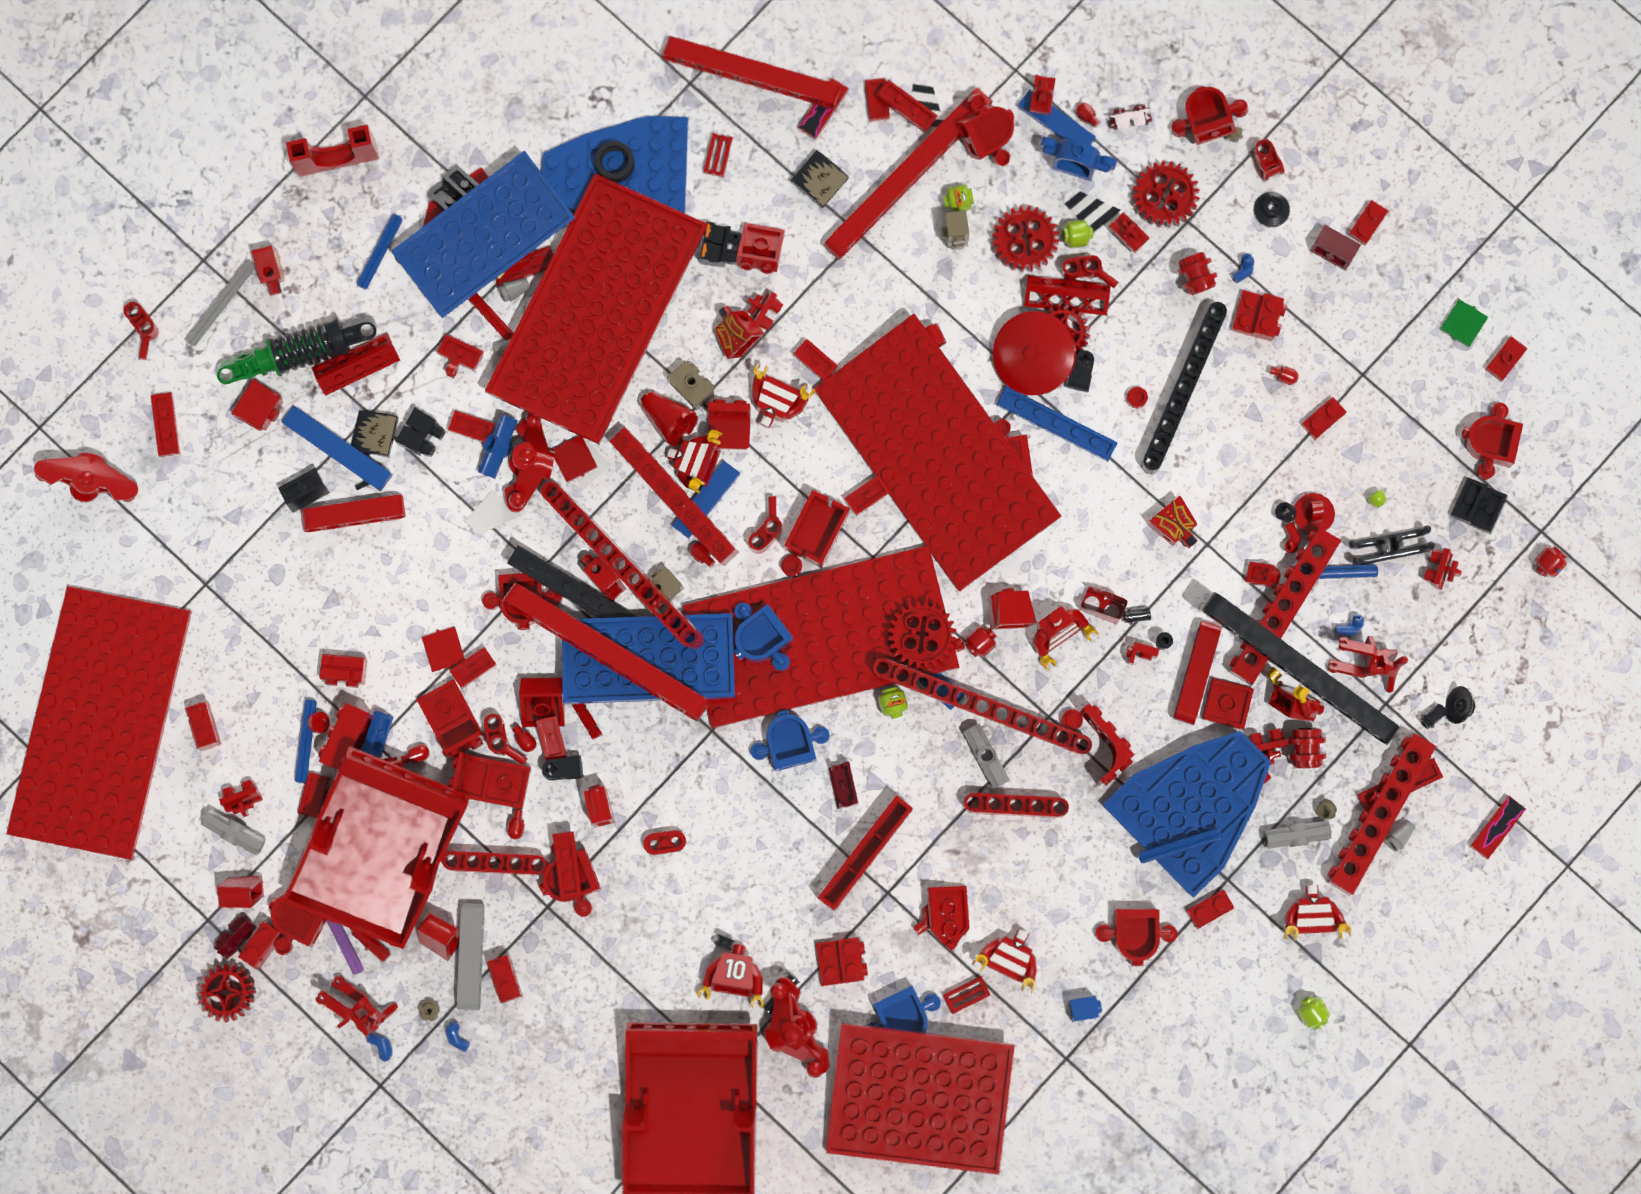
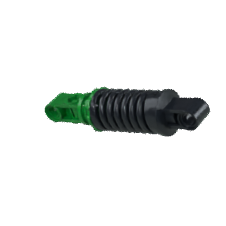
M336 316L331 322L324 321L323 326L321 323L316 324L317 331L311 325L308 327L309 333L306 328L301 329V336L299 331L296 330L293 332L294 338L291 333H286V340L281 335L277 339L267 338L266 346L256 347L253 352L243 353L237 357L221 361L217 367V379L220 383L227 385L255 377L259 374L265 376L268 375V372L275 371L278 376L289 373L291 369L295 371L299 367L305 368L306 364L311 366L314 362L327 361L329 357L335 358L337 355H349L350 345L375 337L377 333L376 321L370 316H363L342 323L339 317ZM366 324L373 327L370 331H363L361 329ZM229 369L232 371V374L225 376L221 371Z

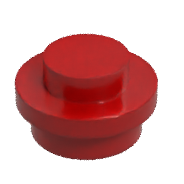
M1067 710L1062 715V725L1075 731L1081 727L1083 717L1077 710Z

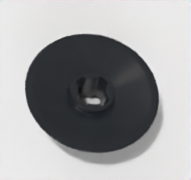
M1273 191L1265 192L1255 200L1253 213L1257 221L1262 225L1278 227L1289 218L1290 205L1282 194ZM1272 204V205L1275 206L1277 209H1276L1275 211H1273V210L1269 209L1268 207Z
M1458 686L1454 688L1446 698L1445 709L1448 712L1446 717L1453 724L1464 722L1475 711V701L1471 692L1466 687Z

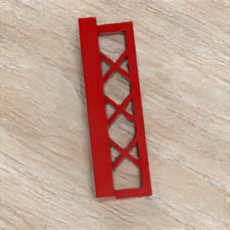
M1028 275L1024 306L1043 309L1051 307L1055 310L1056 305H1060L1061 310H1063L1067 303L1068 311L1075 307V312L1107 316L1110 285ZM1030 292L1040 293L1043 298L1039 301H1030ZM1054 295H1060L1064 300L1057 304L1053 303L1049 298ZM1075 297H1080L1084 303L1080 306H1074L1071 300ZM1096 299L1105 300L1103 309L1094 308L1091 303Z
M388 332L350 349L349 355H338L312 367V370L321 390L326 396L400 361V357Z

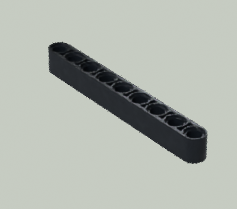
M1222 302L1212 303L1202 321L1142 460L1141 467L1146 474L1151 475L1158 472L1226 317L1227 307ZM1219 310L1222 316L1215 317L1211 311ZM1210 328L1214 335L1207 336L1203 329ZM1202 347L1206 353L1200 355L1196 352L1195 348ZM1187 366H1195L1198 372L1190 373L1187 370ZM1186 384L1189 387V391L1182 392L1179 389V385ZM1171 404H1180L1181 410L1174 411L1171 408ZM1163 422H1171L1173 429H1165ZM1156 440L1163 441L1165 448H1157L1154 442ZM1154 459L1157 466L1154 468L1149 467L1146 460Z

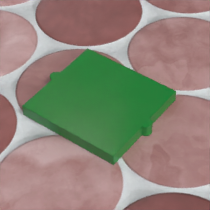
M1459 299L1440 330L1451 336L1453 341L1457 340L1470 347L1488 319V316L1478 311L1476 306H1470Z

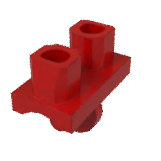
M1035 75L1030 112L1050 115L1056 78Z
M1124 212L1108 227L1134 253L1150 239L1138 224L1132 221Z
M773 291L766 293L764 298L757 294L755 300L748 298L746 301L750 306L747 312L753 315L752 319L763 330H769L773 324V320L766 316L768 310L778 314L784 305L776 298L777 294Z
M1444 548V551L1432 550L1430 562L1439 564L1438 570L1427 569L1424 580L1434 584L1436 589L1442 590L1445 580L1453 582L1454 576L1460 577L1462 571L1457 569L1459 562L1452 561L1453 554L1450 553L1451 549Z
M1280 728L1268 731L1270 738L1268 743H1263L1261 732L1250 734L1249 740L1261 752L1266 751L1264 755L1271 761L1270 765L1275 764L1274 758L1281 757L1280 751L1273 752L1272 749L1289 745L1288 739H1284Z
M252 780L242 782V791L238 793L235 792L233 787L222 789V798L219 799V802L226 813L232 811L233 814L241 812L243 817H247L248 810L254 808V803L263 801L261 793Z

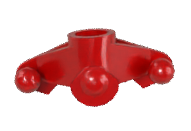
M530 413L524 417L516 429L523 443L518 444L514 448L509 460L510 470L517 476L516 482L504 489L507 508L515 513L524 509L543 479H550L555 458V452L549 451L541 418Z
M79 453L77 457L45 459L38 461L34 466V474L37 480L46 482L49 485L60 481L70 486L71 496L79 502L87 503L93 501L99 493H110L114 501L123 500L124 502H131L138 494V486L135 482L107 465L104 458L95 454Z
M780 977L770 990L771 996L775 1001L771 1023L765 1029L767 1043L774 1052H783L807 1063V1074L812 1078H818L827 1072L830 1067L829 1052L826 1048L817 1044L813 1037L817 1031L816 1019L809 1012L801 1010L798 1005L801 991L789 978Z

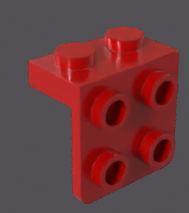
M721 399L708 402V433L711 430L722 433L717 439L721 442L720 445H714L719 449H749L750 403L744 400L726 403L725 400Z

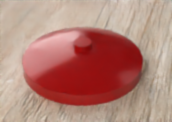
M1024 312L1012 317L999 330L993 346V361L999 377L1008 387L1025 395H1043L1058 389L1071 375L1076 362V345L1069 328L1059 318L1045 312Z

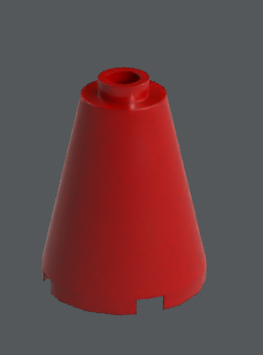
M654 391L645 393L641 398L642 410L670 446L682 443L684 441L682 437L686 433L690 435L698 421V416L695 415L697 413L694 410Z

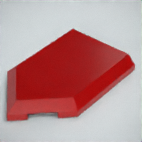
M967 886L927 887L930 931L950 951H953L962 936L970 929Z

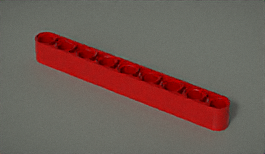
M668 36L661 55L664 60L826 108H835L841 90L839 85L673 36Z

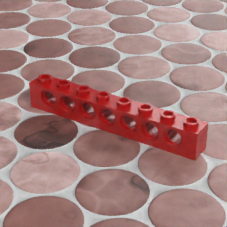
M624 427L610 440L611 444L721 565H727L740 553L630 430Z
M1321 527L1316 531L1312 530L1306 539L1309 542L1305 549L1301 548L1295 557L1298 560L1294 567L1290 565L1284 577L1287 579L1283 585L1279 583L1273 595L1276 597L1273 602L1268 601L1262 610L1265 614L1262 620H1256L1280 639L1342 541ZM1316 546L1321 549L1322 554L1320 557H1315L1312 554V547ZM1301 565H1308L1311 573L1304 575L1300 571ZM1291 582L1299 585L1300 590L1298 593H1293L1289 589ZM1280 600H1285L1288 603L1289 608L1287 611L1279 609L1278 602ZM1269 618L1276 619L1278 623L1276 629L1268 627L1267 620ZM1243 642L1240 646L1242 649L1239 657L1235 655L1229 664L1231 667L1229 673L1251 686L1256 681L1268 659ZM1246 654L1255 656L1256 661L1254 665L1246 663Z
M1415 733L1403 738L1400 744L1402 749L1399 755L1395 754L1389 764L1392 766L1388 773L1385 772L1379 781V784L1382 785L1378 792L1374 791L1369 799L1371 805L1368 811L1364 809L1358 819L1360 821L1358 828H1353L1348 836L1349 844L1347 847H1343L1337 856L1340 860L1336 866L1333 865L1327 874V877H1329L1327 883L1348 895H1354L1436 748V745ZM1408 752H1412L1415 755V762L1413 764L1409 763L1406 759ZM1398 770L1406 775L1403 782L1398 781L1396 778ZM1387 789L1394 791V800L1391 801L1386 798ZM1378 807L1384 810V817L1382 819L1377 818L1375 815V810ZM1367 826H1371L1374 829V835L1371 838L1365 834ZM1357 844L1361 845L1364 849L1362 856H1357L1354 852ZM1346 863H1350L1353 866V873L1351 875H1347L1344 872V865Z

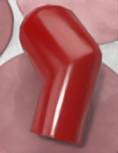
M1291 522L1284 526L1289 536L1284 549L1287 553L1293 554L1298 550L1302 538L1294 523Z
M928 904L922 907V921L913 926L918 936L930 929Z

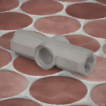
M980 723L964 731L963 733L977 757V762L981 765L992 788L995 789L1010 781ZM989 751L992 754V760L989 762L983 761L981 753Z
M212 809L205 813L200 824L220 835V838L235 846L238 845L255 855L261 852L266 842V839L246 829L247 827L231 818L228 819Z
M1329 820L1309 824L1297 823L1287 825L1284 828L1264 831V839L1267 849L1284 846L1295 847L1307 845L1309 842L1332 839V831Z

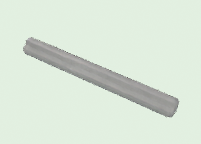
M246 260L188 334L185 340L190 345H197L256 268L253 262Z

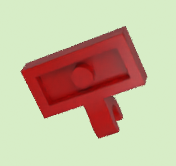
M447 334L437 350L438 355L450 360L445 373H447L446 376L453 379L460 365L475 372L484 355L482 350Z

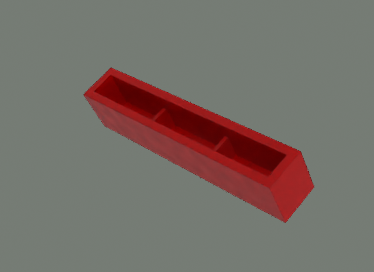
M896 795L817 899L835 912L913 811V807Z

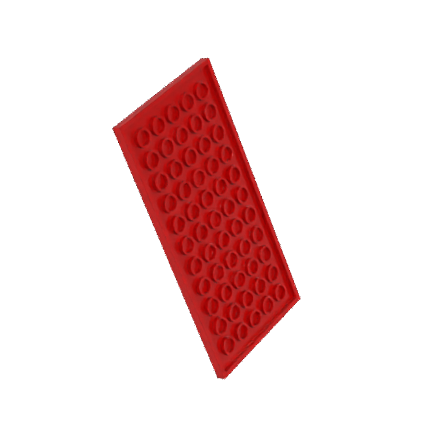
M594 174L574 214L575 219L567 227L485 389V393L600 445L704 236L708 224L598 174Z
M915 313L814 388L875 475H879L891 491L889 493L926 546L929 545L931 553L960 592L1063 517Z
M929 545L683 605L685 615L732 613L733 649L737 647L735 643L736 631L744 622L735 615V608L740 603L748 604L751 607L752 615L768 604L794 639L793 642L779 651L787 655L790 660L789 668L785 671H778L774 668L773 657L764 662H751L745 658L739 660L734 653L735 698L707 699L710 702L707 710L712 729L894 685L892 682L875 676L872 671L874 662L881 658L889 659L908 667L909 661L906 660L901 663L902 656H894L897 649H890L894 642L888 641V638L893 636V634L888 632V629L894 628L890 624L891 620L897 621L894 614L898 613L901 615V607L908 610L909 602L913 607H916L917 600H919L921 606H924L926 600L929 607L936 603V610L944 607ZM945 607L942 613L943 615L946 614ZM925 616L922 618L921 632L916 634L920 636L919 654L922 653L924 637L928 636L925 634ZM911 618L907 621V625L910 628H916L919 622L917 619ZM931 621L928 627L932 631H937L940 628V624L937 621ZM908 639L904 642V645L907 649H913L916 647V642ZM928 642L925 648L929 652H934L937 650V645L934 642ZM955 646L954 650L947 649L950 657L942 656L944 663L936 660L935 668L931 663L928 664V670L925 669L924 664H921L919 670H917L916 663H913L910 668L927 675L959 669ZM879 662L876 669L878 673L885 674L888 671V666L884 662ZM899 670L896 677L900 682H905L908 674L905 670Z
M67 586L6 835L133 860L191 619V611Z

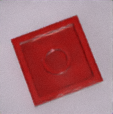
M1212 678L1202 720L1244 730L1254 688Z

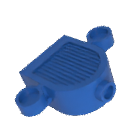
M1042 137L1040 147L1043 149V153L1055 157L1052 170L1090 182L1095 170L1105 173L1115 170L1117 160L1110 156H1100L1099 150L1088 143L1074 139H1063L1060 143L1049 137Z
M738 604L735 608V615L744 622L736 631L735 643L737 647L733 649L735 655L739 660L745 658L751 662H764L773 657V666L776 670H787L790 660L787 655L779 651L794 641L792 635L768 604L753 615L748 604Z
M788 710L776 713L777 718L769 725L767 730L768 744L756 743L751 747V755L755 760H763L767 757L768 753H771L775 772L817 761L812 742L825 744L829 740L830 735L825 727H817L813 733H810L808 726L801 718L789 714Z
M912 985L873 1004L881 1023L871 1022L867 1026L926 1033L928 1019L925 1011L938 1010L941 1000L937 995L929 994L921 1003Z

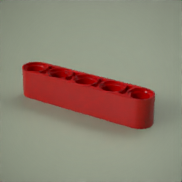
M391 495L301 510L304 532L331 530L406 517L403 495Z
M1201 620L1175 708L1174 720L1191 725L1195 724L1222 626Z
M970 793L963 802L964 809L971 814L1062 818L1069 811L1067 800L1060 797ZM976 798L979 801V807L971 809L967 805L968 799ZM991 799H997L1000 802L998 810H992L989 807ZM1018 800L1022 805L1021 810L1013 811L1010 807L1011 801ZM1034 801L1042 803L1043 810L1041 812L1033 811L1032 803ZM1054 803H1062L1064 805V812L1056 813L1053 810Z
M448 851L442 858L444 868L453 872L541 876L549 865L548 861L542 856ZM455 855L458 858V863L456 866L450 867L447 861L449 857ZM472 857H478L479 865L476 868H471L469 860ZM493 858H499L501 861V865L497 869H492L490 866ZM515 859H521L522 867L519 870H513L511 864ZM536 860H542L544 863L543 869L540 871H534L533 863Z

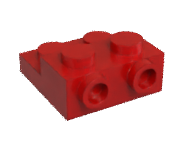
M744 223L736 265L746 271L754 268L760 269L764 274L777 272L785 230Z
M1243 290L1231 331L1272 342L1274 337H1278L1282 324H1278L1280 316L1284 317L1287 305L1283 304L1284 298Z
M859 937L816 943L822 986L865 981L864 976H868L867 963H862L861 955L865 954L864 941L859 942Z

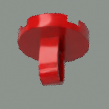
M1306 494L1298 499L1294 505L1297 514L1293 522L1304 534L1309 535L1312 530L1316 531L1319 527L1328 530L1334 522V506L1322 494Z

